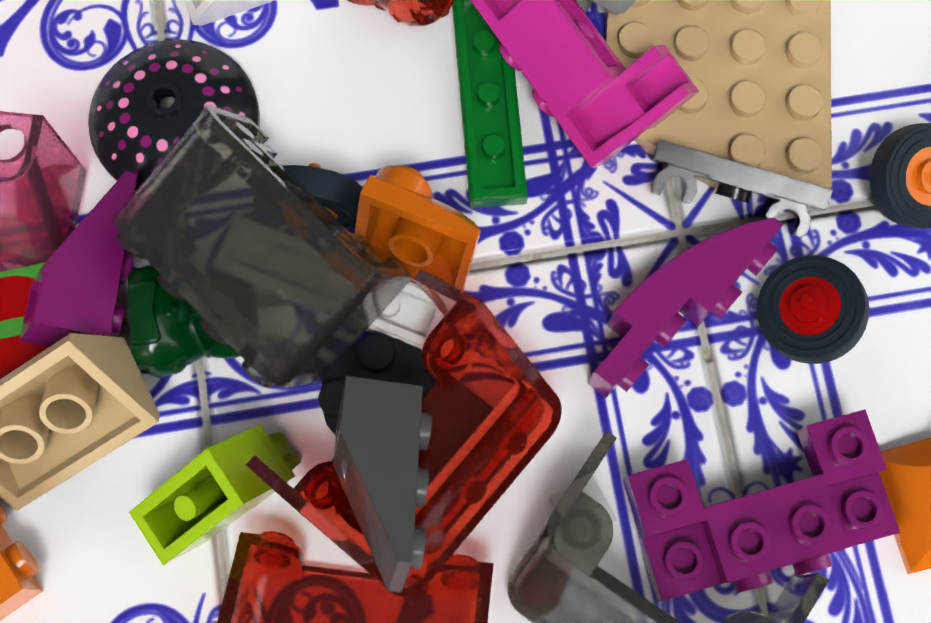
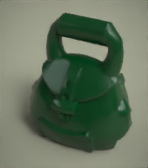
M151 263L135 269L128 274L131 353L141 373L150 374V376L157 378L172 374L177 375L186 366L203 357L227 359L246 355L261 341L258 295L244 283L231 279H214L209 281L205 278L196 279L180 272L172 265L166 266L157 263ZM228 294L234 295L237 343L227 342L220 338L221 311L217 298Z

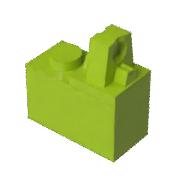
M259 424L206 448L130 510L129 514L164 566L209 541L248 510L256 507L295 477L292 470L302 461L297 452L290 448L289 440L282 432L268 435L262 425Z

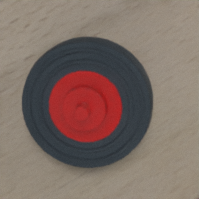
M801 256L783 263L768 276L758 296L757 319L764 337L781 355L800 363H826L842 357L860 341L869 319V300L860 279L845 264L825 256Z

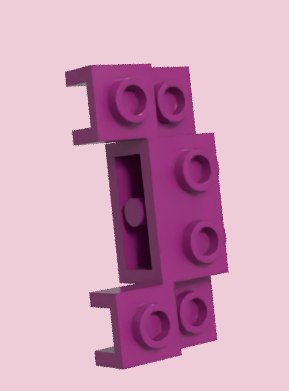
M866 409L810 424L797 431L812 477L703 508L688 459L626 476L623 479V483L637 526L646 570L656 602L732 581L736 593L772 584L771 570L792 564L795 575L799 576L833 566L829 556L830 553L900 533L879 472L887 468Z

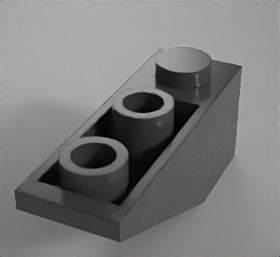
M346 376L338 410L333 466L387 590L402 592L410 568L420 569L424 557L426 530L424 527L415 526L416 507L424 508L427 497L429 469L418 467L419 450L427 451L429 445L432 413L421 411L423 386Z

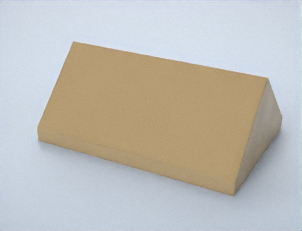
M70 333L0 379V498L18 511L159 422L160 413L124 337Z

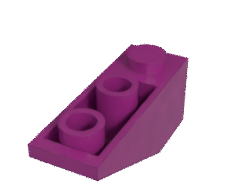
M125 171L44 263L30 284L19 341L50 347L70 333L118 336L124 316V306L116 303L119 284L124 285L126 283L133 262V251L125 249L128 231H134L142 207V199L134 196L137 174Z

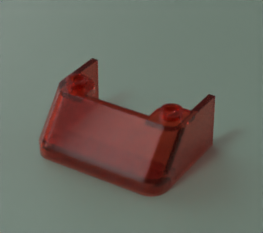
M422 269L413 277V280L444 317L428 335L422 351L424 367L436 380L433 387L422 398L421 408L422 412L432 413L429 445L427 451L419 450L418 467L429 469L427 497L424 508L416 507L415 526L424 527L426 530L425 551L421 568H410L402 592L390 591L394 595L401 597L410 596L421 591L433 579L554 434L562 414L561 401L557 394L485 303ZM254 455L246 464L249 469L385 586L334 469L333 461L322 462L314 466L292 488L257 456Z

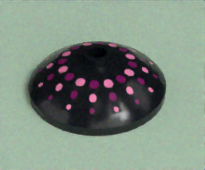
M192 40L159 41L130 52L114 64L104 75L94 92L90 104L88 117L89 136L97 158L109 175L116 181L125 171L137 174L134 193L155 200H187L200 197L221 187L232 179L245 165L255 147L259 134V103L252 83L245 71L223 51L205 43ZM166 97L175 98L174 103L169 108H157L160 100Z

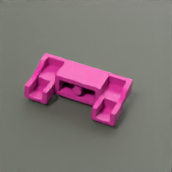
M471 0L501 42L499 50L503 58L511 67L522 71L534 88L532 96L536 104L547 115L556 118L591 168L605 164L647 129L655 128L699 93L697 87L666 45L653 46L626 69L576 0Z

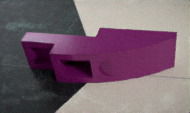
M774 217L743 224L694 245L656 270L638 285L613 311L607 326L621 336L622 339L597 367L588 384L604 398H607L617 385L627 392L650 365L641 358L650 346L656 341L665 348L686 323L687 320L679 312L697 327L710 312L720 319L743 292L734 285L746 269L757 276L778 251L779 248L770 241L783 224Z

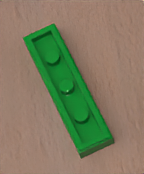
M452 0L470 209L527 204L528 195L515 69L503 58L499 50L501 42L471 0Z

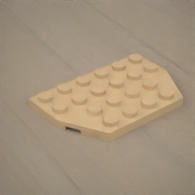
M636 0L622 14L616 15L606 9L605 41L626 69L653 46L666 45L699 90V93L655 128L647 129L634 140L645 152L653 155L657 142L661 139L827 189L832 188L831 0ZM698 176L695 178L712 188H717L718 182Z

